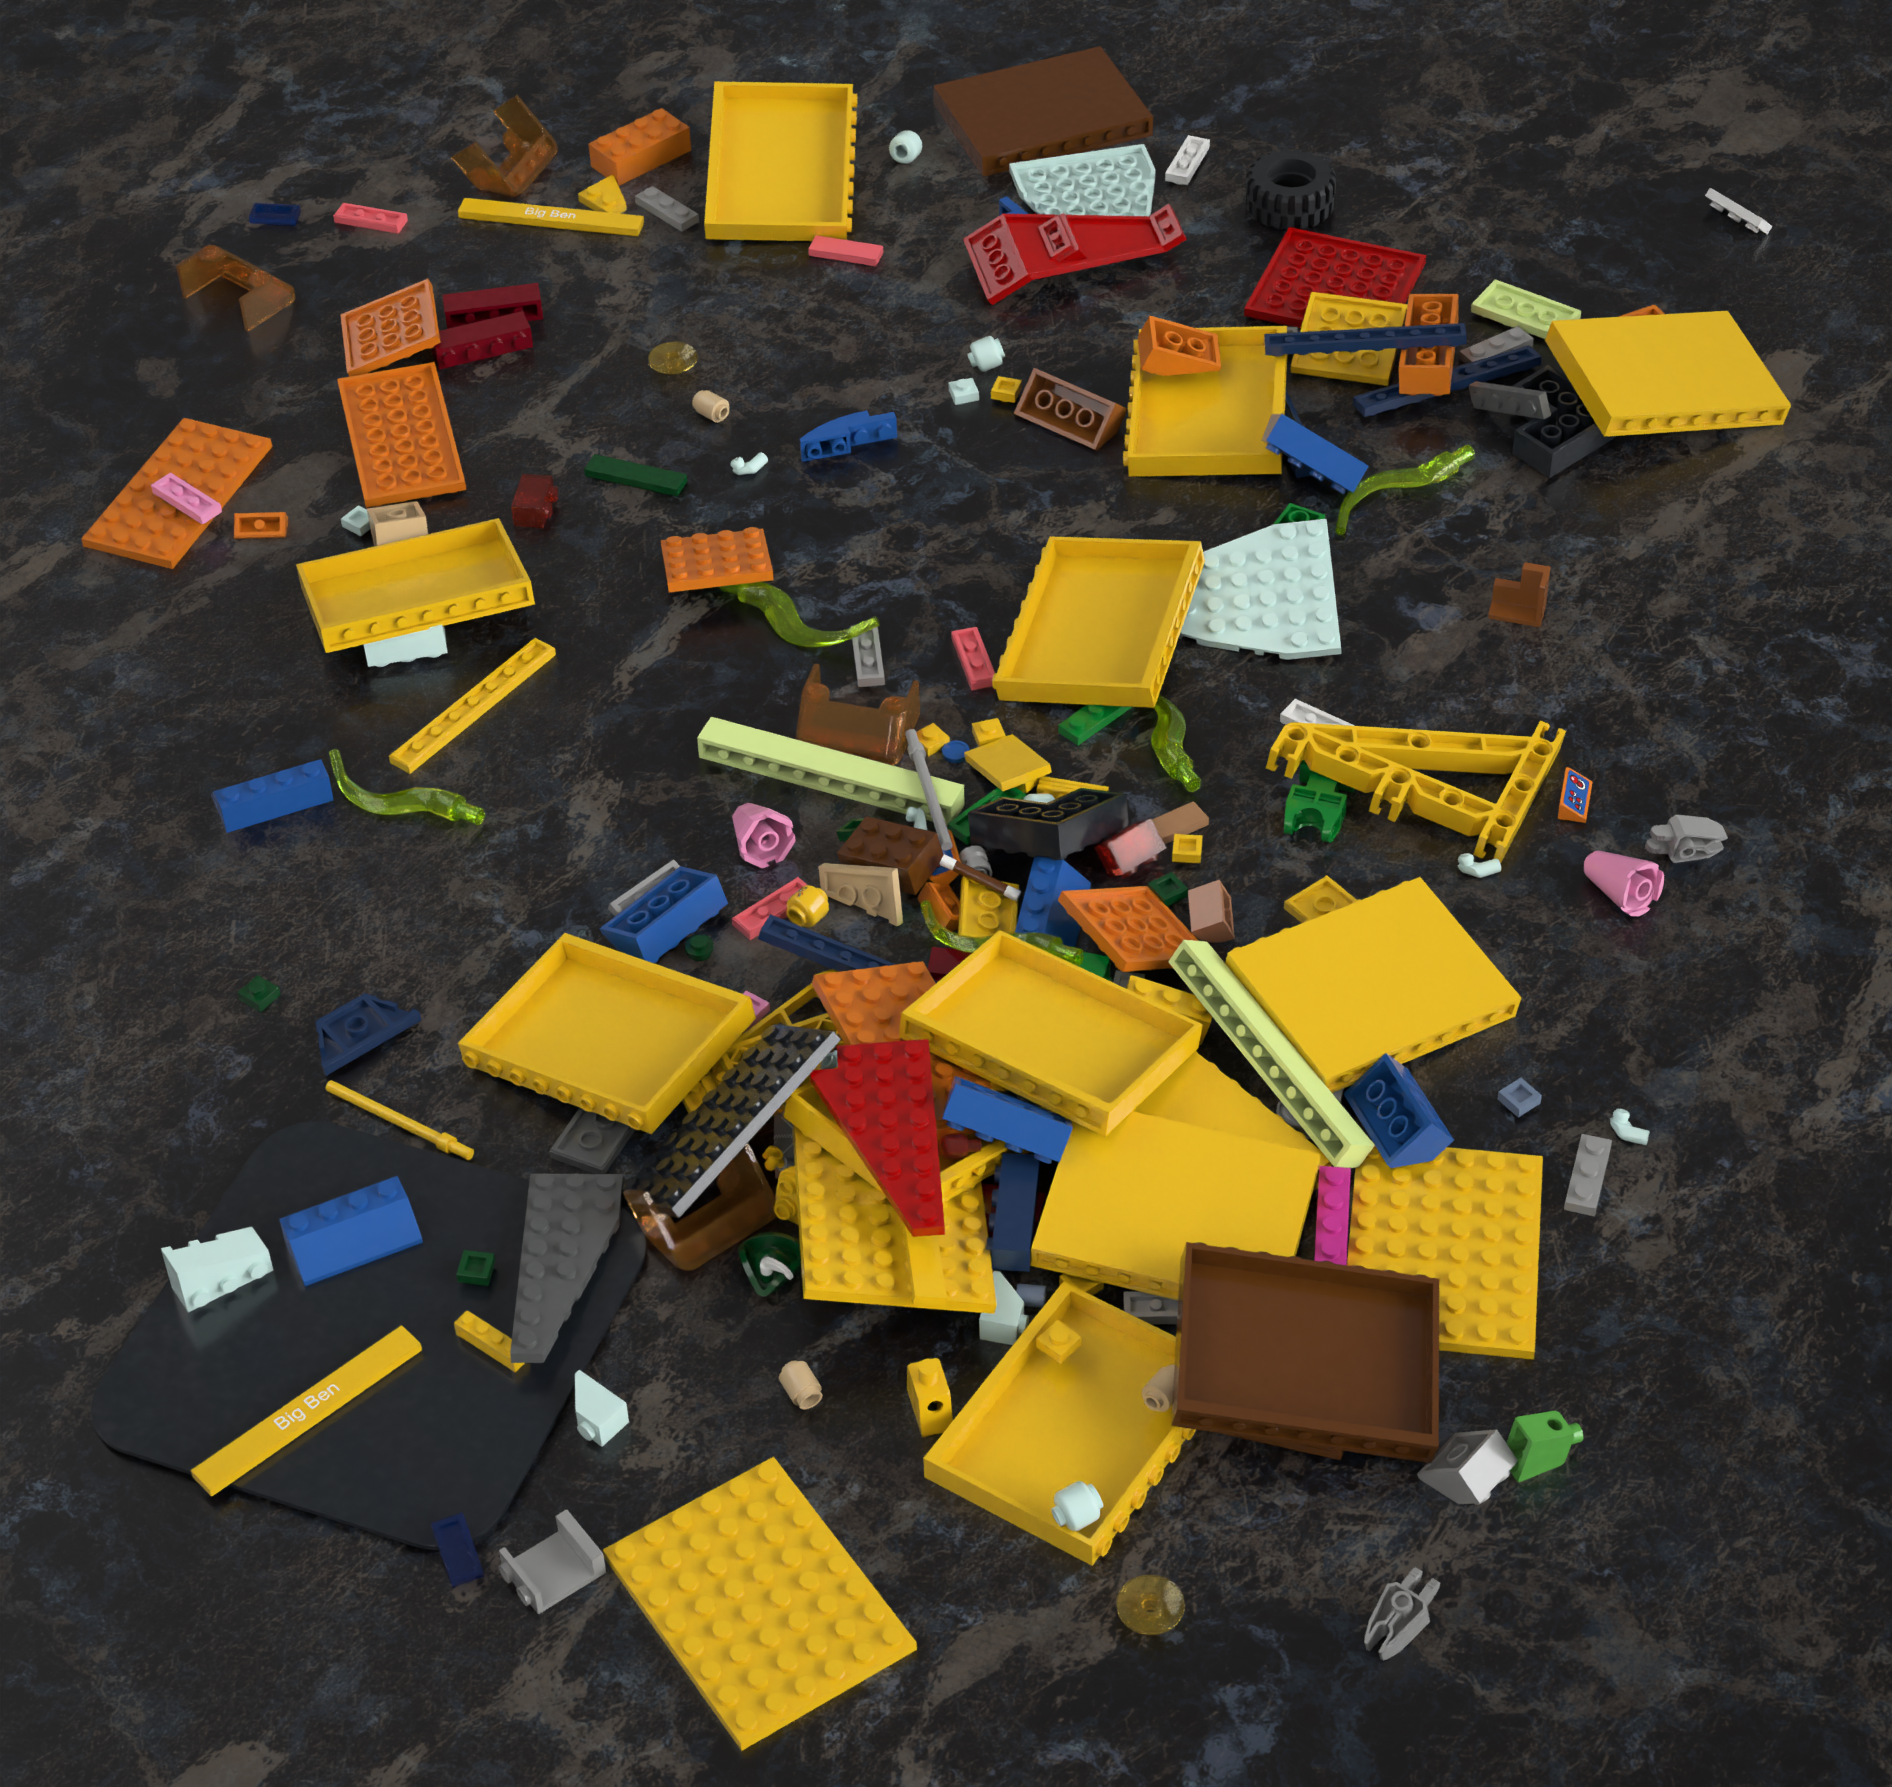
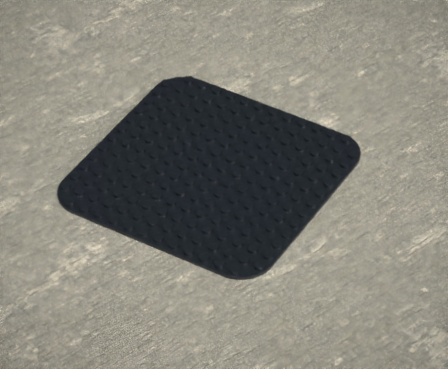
M303 1122L285 1127L267 1137L255 1149L195 1239L201 1244L216 1240L215 1237L219 1234L253 1227L269 1251L273 1271L190 1312H187L172 1289L170 1279H168L94 1392L91 1403V1416L95 1429L105 1443L120 1452L192 1475L191 1470L402 1325L421 1343L422 1351L236 1479L228 1487L422 1549L440 1551L465 1546L490 1532L505 1514L575 1388V1373L578 1370L584 1372L644 1264L646 1240L643 1229L629 1212L621 1208L620 1226L617 1232L613 1233L609 1239V1246L605 1253H602L596 1263L597 1268L579 1300H575L568 1320L564 1321L558 1331V1338L544 1363H525L519 1370L513 1372L482 1350L457 1336L454 1322L468 1310L512 1339L530 1180L329 1122ZM398 1176L409 1199L423 1243L304 1286L285 1244L279 1219ZM464 1250L495 1254V1265L488 1286L457 1282L456 1274Z

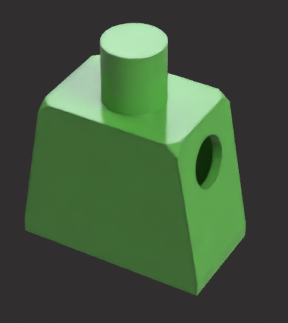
M1557 1411L1516 1417L1506 1443L1518 1460L1509 1470L1516 1481L1521 1482L1561 1466L1567 1458L1571 1445L1583 1440V1431L1580 1425L1577 1423L1568 1425L1560 1412Z

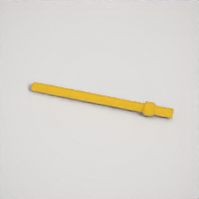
M330 1080L326 1085V1091L436 1144L437 1149L447 1154L452 1152L466 1160H470L474 1155L472 1148L457 1142L456 1137L446 1132L441 1134L335 1081Z

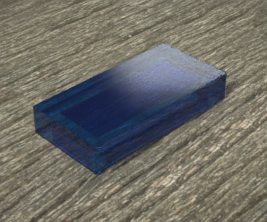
M254 203L249 220L250 223L295 226L301 213L300 205Z
M463 1512L431 1523L452 1588L484 1577V1572Z

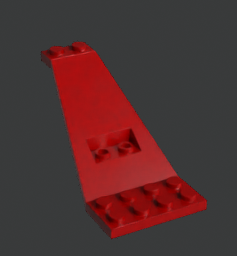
M1168 204L1150 216L1065 215L1064 213L1061 215L1001 214L963 238L987 300L993 305L1032 280L1164 253L1187 240L1174 210Z

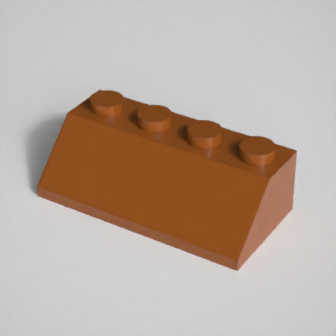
M1034 368L1014 414L1098 450L1118 432L1128 409Z

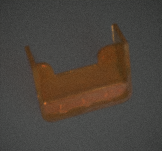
M518 95L493 110L507 128L503 134V143L510 151V155L499 167L493 163L476 141L451 157L475 187L511 197H517L522 194L558 152L556 141Z
M215 245L205 246L176 265L184 298H188L220 276L249 290L250 292L239 298L244 327L248 332L294 302L296 298L292 285Z
M814 664L802 690L796 740L888 765L900 762L908 744L905 733L909 729H914L920 715L919 681L913 680L906 698L898 696L886 698L881 703L880 708L876 709L828 701L830 697L829 689L821 684L820 664Z
M749 1143L738 1152L716 1177V1182L722 1195L675 1224L669 1215L658 1213L648 1191L628 1189L623 1192L644 1235L678 1269L691 1271L698 1268L765 1226L776 1217L774 1212L776 1198Z

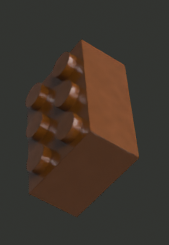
M867 816L837 852L840 864L898 868L900 891L913 895L918 893L944 856L936 832Z

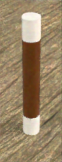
M945 854L940 861L941 866L1016 902L1022 891Z

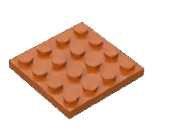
M429 279L341 314L346 367L349 376L367 374L370 371L386 367L392 362L408 358L414 353L430 349L436 344L441 343L433 287Z
M749 527L737 532L723 530L718 532V534L707 535L705 533H697L692 537L681 538L679 536H671L666 540H661L669 592L774 580L763 529Z
M1148 886L1062 891L1058 898L1059 903L1066 909V912L1078 922L1083 931L1097 943L1099 949L1105 952L1115 963L1116 968L1122 972L1172 969L1173 967L1168 961L1182 941H1199Z

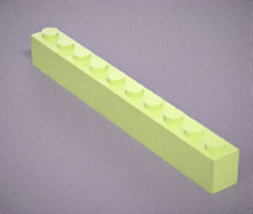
M714 717L709 719L697 737L699 758L907 814L909 807L916 809L920 807L925 812L926 820L933 821L917 772ZM930 776L947 825L960 814L965 805L964 785Z
M1183 940L1168 961L1169 964L1334 1167L1358 1168L1375 1146L1209 943L1207 941Z

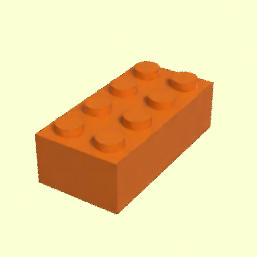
M664 109L655 110L651 114L636 119L634 122L588 143L591 167L606 178L613 175L618 186L691 151L690 128Z

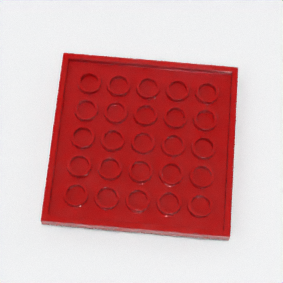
M1289 227L1244 308V316L1301 328L1311 292L1405 304L1426 263V255Z

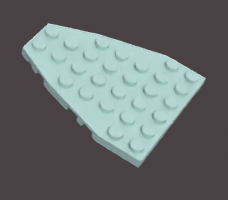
M1144 144L1009 163V171L1019 197L1037 214L1151 215L1155 168Z
M1327 519L1274 524L1203 552L1205 563L1179 639L1186 636L1196 639L1197 644L1238 652L1239 648L1254 650L1256 655H1264V652L1279 654V658L1287 660L1342 654Z

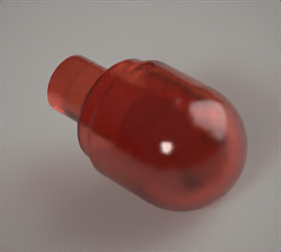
M947 1134L938 1141V1153L945 1159H963V1157L968 1156V1152H981V1140H968L967 1135Z

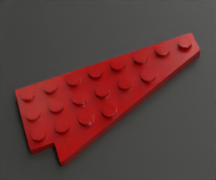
M929 1039L837 1046L838 1068L813 1070L809 1074L810 1083L913 1237L945 1235Z

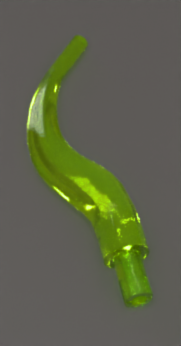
M1466 444L1453 453L1444 451L1422 466L1383 471L1362 480L1357 485L1353 493L1349 492L1342 502L1335 530L1336 533L1339 535L1345 534L1350 511L1366 495L1382 488H1415L1445 480L1458 472L1459 466L1475 458L1474 449Z
M754 582L719 587L724 592L738 595L739 601L760 608L775 632L782 639L798 646H831L850 640L880 626L877 617L874 616L843 631L815 630L803 624L792 599L775 586L764 582Z
M1159 694L1154 707L1158 714V723L1151 736V744L1157 758L1170 777L1175 780L1179 779L1188 792L1197 791L1201 786V779L1193 771V761L1182 749L1186 730L1184 716L1173 703Z
M334 749L329 752L335 779L341 791L350 801L364 810L382 815L428 811L454 822L461 818L475 825H481L485 819V810L483 808L466 803L464 796L443 789L415 787L387 794L369 792L359 787L346 775L340 751Z
M925 900L920 904L926 926L931 934L942 943L954 949L973 953L993 936L972 937L950 931L937 921L930 901ZM1037 932L1007 933L1078 967L1083 962L1084 955H1081L1083 950L1064 945L1060 937Z

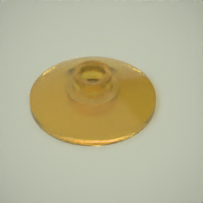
M667 342L652 349L648 360L650 366L660 373L678 374L691 369L696 364L697 352L689 344Z
M1142 1575L1131 1579L1121 1588L1117 1596L1116 1607L1121 1621L1128 1628L1141 1634L1156 1635L1171 1630L1180 1622L1184 1614L1185 1602L1181 1590L1169 1579L1157 1575ZM1152 1609L1155 1612H1147L1146 1610Z

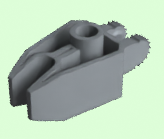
M1675 815L1668 820L1667 825H1656L1651 828L1649 834L1652 839L1649 838L1646 841L1645 849L1652 854H1668L1674 863L1710 858L1723 850L1724 847L1721 841L1726 840L1728 837L1723 826L1709 818Z
M1416 1567L1409 1572L1401 1584L1394 1582L1386 1585L1368 1622L1364 1640L1366 1650L1370 1651L1382 1637L1387 1636L1379 1650L1380 1659L1383 1661L1401 1652L1430 1622L1427 1606L1438 1592L1440 1582L1434 1578L1431 1579L1418 1596L1412 1592L1422 1576V1571Z

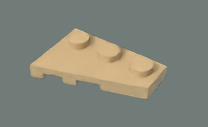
M830 863L818 866L820 886L828 897L849 906L856 905L867 910V914L874 917L878 915L884 917L895 926L903 923L898 868Z

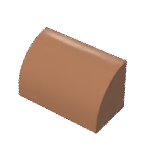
M1220 879L1188 890L1191 932L1193 935L1211 943L1235 939L1231 897Z

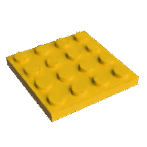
M1311 292L1300 332L1401 327L1405 324L1408 304ZM1391 348L1381 351L1359 350L1357 352L1336 351L1330 354L1322 352L1308 353L1306 355L1294 354L1291 363V373L1388 386L1398 349Z

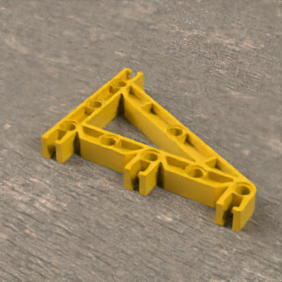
M1541 720L1532 737L1291 722L1283 727L1270 749L1266 768L1276 771L1278 768L1276 761L1279 757H1284L1288 760L1284 776L1292 779L1302 760H1305L1309 769L1313 772L1364 793L1374 792L1369 809L1374 814L1378 815L1382 809L1379 808L1381 801L1387 800L1392 804L1388 819L1395 822L1405 803H1408L1414 814L1467 836L1480 834L1473 855L1484 858L1486 854L1484 851L1485 845L1490 843L1497 848L1494 859L1497 858L1501 864L1561 748L1566 731L1559 728L1554 742H1549L1543 739L1545 730L1548 731L1550 725ZM1412 769L1488 774L1512 773L1497 804H1494Z

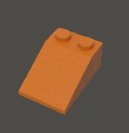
M1149 315L1138 335L1141 370L1162 376L1220 371L1221 359L1217 334Z

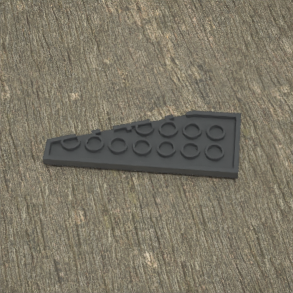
M530 1174L510 1352L511 1363H544L558 1338V1331L564 1321L568 1320L575 1300H579L597 1268L596 1263L602 1253H605L609 1246V1239L613 1233L617 1232L620 1226L623 1174Z

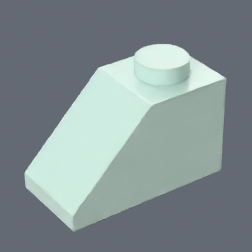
M994 1271L993 1279L997 1305L994 1314L981 1313L979 1319L980 1339L1013 1345L1020 1337V1334L1028 1327L1029 1316L1024 1315V1301L1000 1271Z
M578 1370L575 1373L577 1429L586 1440H593L600 1446H604L629 1423L626 1402L582 1371Z

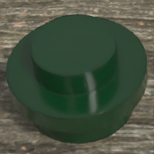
M706 935L692 936L685 943V951L694 961L707 960L714 950L713 940Z

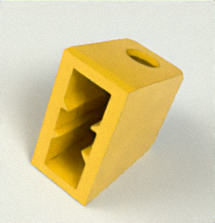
M933 1358L911 1363L907 1366V1391L921 1436L927 1437L944 1433L952 1423L953 1417L950 1391L940 1360ZM933 1401L937 1403L936 1411L927 1409L928 1405Z

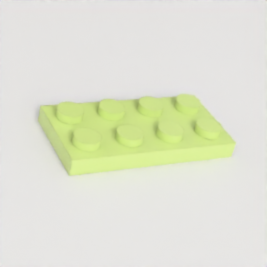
M1494 280L1471 305V312L1513 328L1519 326L1526 333L1543 339L1546 338L1551 321L1581 318V310L1498 280Z

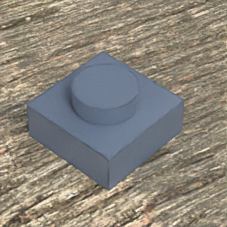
M1519 1078L1498 1092V1100L1517 1117H1520L1541 1103L1542 1095L1522 1078Z

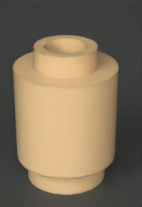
M708 390L697 392L693 398L692 405L696 412L716 423L721 422L729 414V402Z
M791 1361L784 1365L779 1375V1381L792 1402L803 1410L817 1405L822 1399V1388L805 1361Z
M1175 1365L1160 1368L1143 1387L1142 1397L1144 1403L1151 1410L1165 1412L1172 1406Z

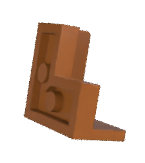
M1524 562L1521 582L1495 578L1488 618L1540 627L1546 608L1551 567Z

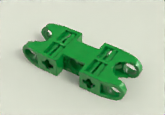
M1302 760L1300 763L1299 782L1307 783V786L1292 784L1286 800L1284 834L1292 835L1293 832H1297L1301 827L1313 826L1320 830L1323 842L1331 843L1339 833L1346 814L1347 795L1340 794L1339 790L1354 792V788L1311 771L1305 760Z

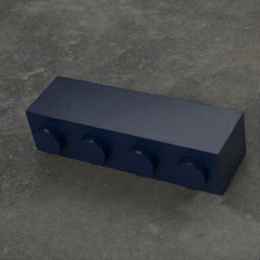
M1003 1153L1002 1164L995 1167V1184H999V1189H993L992 1208H996V1213H990L989 1232L994 1233L993 1238L987 1237L986 1250H990V1256L992 1257L993 1270L1030 1272L1031 1247L1034 1237L1040 1181V1160L1035 1159L1034 1155Z

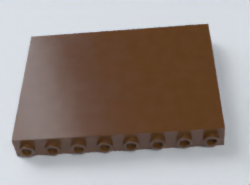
M1101 46L933 85L934 106L982 177L1009 171V163L1078 154L1153 136L1152 114Z
M1186 1242L1180 1260L1171 1426L1431 1463L1439 1447V1279L1421 1274H1402L1393 1270L1368 1269L1360 1265L1347 1266L1334 1264L1330 1261L1306 1260L1297 1256L1285 1257L1272 1255L1268 1252H1251L1239 1250L1235 1247L1223 1248L1201 1242Z

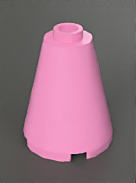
M1594 851L1584 861L1585 875L1623 912L1630 916H1640L1649 911L1651 908L1647 906L1652 899L1657 901L1661 895L1664 886V873L1659 870V865L1652 861L1604 851Z

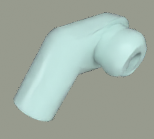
M760 452L749 462L744 463L743 458L739 457L733 459L730 465L733 468V472L737 475L754 474L768 462V458L764 453Z
M909 807L906 820L908 822H915V828L927 830L925 812L920 807L918 809Z
M1469 853L1461 854L1458 857L1459 870L1462 873L1477 878L1501 871V864L1497 858L1477 863L1473 861L1474 857Z
M1624 1109L1614 1110L1613 1117L1610 1118V1124L1618 1137L1625 1141L1646 1146L1650 1131L1632 1127L1628 1121L1630 1116L1628 1111Z

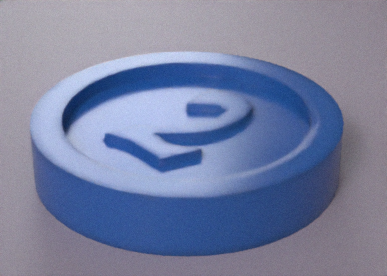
M950 741L943 746L942 756L950 763L964 762V752L969 751V746L962 741Z

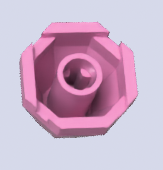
M746 803L738 806L732 816L740 856L745 861L762 869L768 867L767 862L774 859L776 863L783 861L796 841L795 834L792 832V821L787 816L772 809Z

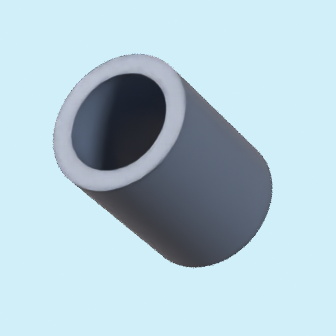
M1017 1284L1016 1292L1024 1301V1306L1043 1308L1046 1302V1286Z

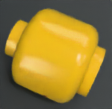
M810 885L801 887L787 901V916L789 920L801 927L810 928L815 926L829 911L826 893L822 889Z

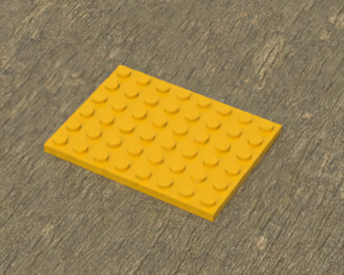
M793 1125L804 1299L995 1313L997 1303L990 1250H986L988 1232L981 1181L943 1203L945 1235H938L947 1294L945 1306L913 1304L902 1221L887 1197Z
M1374 1146L1361 1165L1355 1168L1347 1266L1360 1265L1368 1269L1393 1270L1402 1274H1421L1439 1279V1350L1534 1360L1543 1156L1446 1147L1433 1161L1390 1168L1376 1146Z
M774 1457L603 1549V1556L741 1751L917 1650L914 1638Z

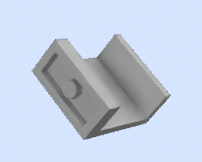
M567 1509L556 1515L558 1532L524 1553L513 1558L505 1547L499 1550L501 1565L498 1568L502 1577L507 1583L513 1582L515 1584L517 1594L525 1606L530 1604L538 1614L606 1573L602 1551Z

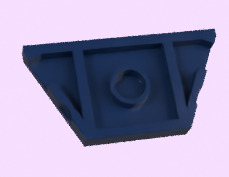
M364 993L315 1022L324 1074L327 1076L420 1022V1012L416 1009H412L411 1012L398 1009L397 1003L379 1000L376 996Z

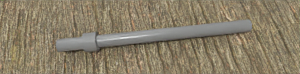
M909 729L905 733L909 745L907 747L909 757L915 763L941 848L943 850H950L953 845L925 761L926 752L924 746L919 742L916 731Z

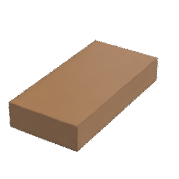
M1193 801L1147 821L1146 829L1162 846L1173 841L1174 834L1187 835L1209 825V817Z

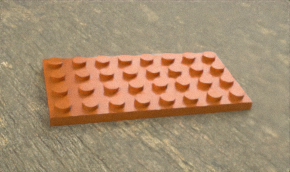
M435 362L337 379L366 508L466 490L465 479Z
M183 418L81 538L83 547L173 569L215 517L201 524L152 492L151 485L172 473L220 503L222 509L272 448L271 439Z
M923 961L817 974L813 976L812 981L816 993L845 1045L906 1041L899 1037L901 1013L936 984ZM930 1052L937 1138L976 1133L975 1130L967 1127L964 1128V1131H960L947 1126V1120L942 1119V1113L955 1076L992 1089L990 1082Z

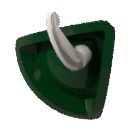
M776 1232L760 1233L743 1241L738 1247L743 1267L759 1296H767L776 1291L788 1279L791 1280L793 1275L801 1268L800 1241L789 1235Z

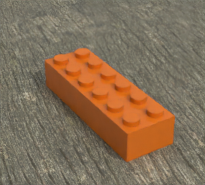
M1409 294L1405 326L1458 323V294ZM1445 345L1432 348L1409 347L1408 349L1401 350L1399 394L1410 396L1418 394H1432L1435 396L1450 394L1455 347Z

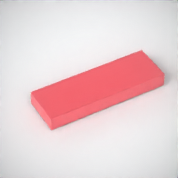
M342 203L333 215L334 223L399 234L408 221L407 214L349 203Z
M816 235L808 251L809 256L877 266L883 255V246Z
M972 627L952 631L951 639L971 690L992 687V678L995 671L978 628Z
M799 877L795 878L733 917L732 925L749 940L754 939L759 935L770 914L783 920L788 917V899L807 884Z

